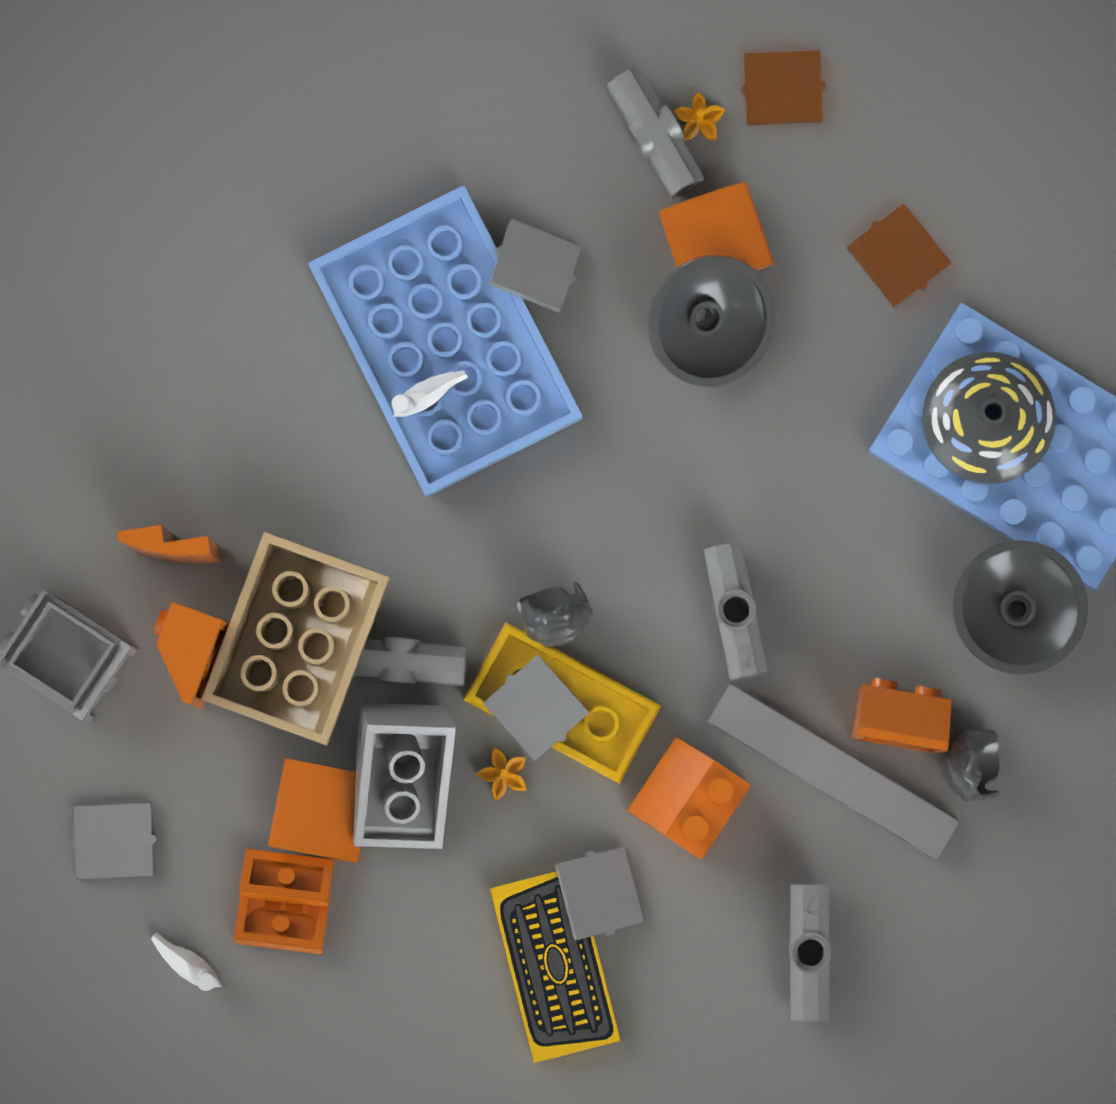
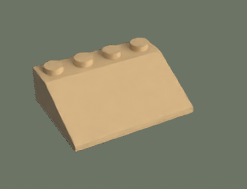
M264 532L201 700L328 746L390 577Z

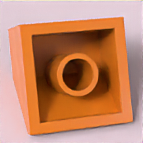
M171 602L169 610L162 609L156 621L154 634L159 636L156 645L182 702L203 709L206 701L201 700L229 624L219 618Z
M872 678L871 685L863 684L860 686L851 739L933 754H941L948 751L952 700L941 698L942 690L916 686L915 693L897 690L898 682L879 678Z
M675 737L627 811L699 860H702L751 787V784L712 758Z

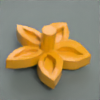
M700 92L692 100V109L688 107L674 109V115L679 120L687 122L683 130V141L694 138L699 131L704 138L716 141L717 128L714 123L721 119L726 109L717 105H711L706 108L705 98Z
M495 747L491 755L493 767L483 768L475 774L483 781L493 782L491 792L495 801L505 794L507 786L515 791L527 790L524 780L521 776L517 775L523 768L526 757H514L507 762L504 754Z

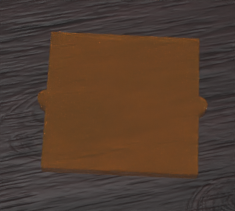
M820 50L744 53L745 84L741 87V93L746 98L747 126L823 123L822 91L825 90L826 84L821 81Z
M902 204L882 221H873L871 229L847 247V250L893 307H896L918 289L925 290L927 282L951 264L950 260L905 204Z

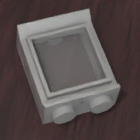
M43 589L39 596L33 594L24 605L20 613L24 620L16 632L9 631L1 640L0 668L59 705L82 722L91 724L95 717L91 714V711L103 693H109L115 686L117 678L114 676L127 656L134 657L138 649Z

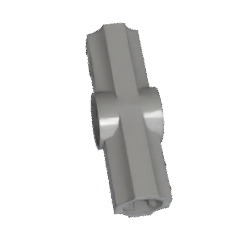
M640 67L628 69L608 83L607 89L618 110L629 125L627 130L643 159H649L671 199L690 192L702 183L704 176L683 142L684 136L679 124L666 105H661Z
M726 543L704 549L715 605V617L720 629L730 680L768 673L756 616V604L751 592L742 543ZM730 600H740L746 605L748 616L742 622L733 623L725 617L723 606Z
M382 637V640L367 639L354 677L377 678L378 682L402 685H417L418 682H425L437 685L464 686L468 648L421 644V640L399 637Z
M790 885V945L788 951L790 958V1020L830 1021L829 961L831 949L829 945V885ZM809 939L817 941L822 949L821 958L813 965L801 963L797 954L800 944Z

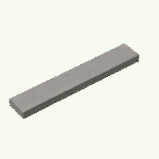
M729 684L707 723L935 860H938L960 822L732 684Z

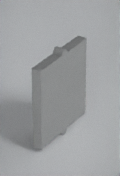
M511 219L502 245L498 246L495 250V255L498 257L488 284L559 313L569 286L576 280L573 273L582 247Z
M539 655L535 656L514 676L512 674L507 675V682L483 703L534 761L557 741L564 742L567 738L566 733L589 714V711Z
M151 802L74 806L75 838L71 840L70 844L72 847H75L76 880L155 876L153 844L157 842L158 838L156 835H153Z
M625 847L597 854L594 851H587L584 853V857L555 864L574 941L602 933L606 936H612L617 929L644 922Z

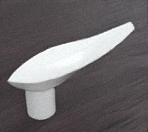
M465 371L449 372L428 378L414 385L403 395H396L391 403L394 409L392 417H404L427 409L436 403L451 387L468 378Z
M157 932L153 935L151 939L157 950L181 977L197 985L203 991L222 987L217 974L203 958L188 949L172 944Z

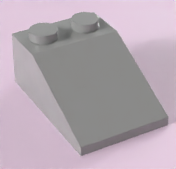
M361 702L356 747L353 844L355 847L442 849L456 726L449 706Z

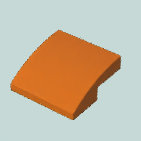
M747 182L727 186L658 211L677 267L689 260L706 255L729 256L746 263L755 271L775 264Z
M162 525L116 531L118 541L136 552L158 560L184 564L221 562L219 545L209 536L174 541V534Z
M285 758L268 846L358 863L361 847H355L353 844L356 772Z
M246 849L239 888L240 901L233 937L234 943L323 955L333 881L334 859Z

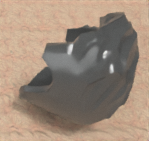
M578 582L573 583L575 589L573 596L562 587H551L522 597L516 605L528 638L548 648L555 645L564 646L577 638L587 625L589 616L593 611L587 596Z
M994 730L958 731L949 740L948 751L944 752L940 759L942 774L949 787L966 802L969 800H983L999 794L997 790L986 789V785L996 780L999 773L998 735Z

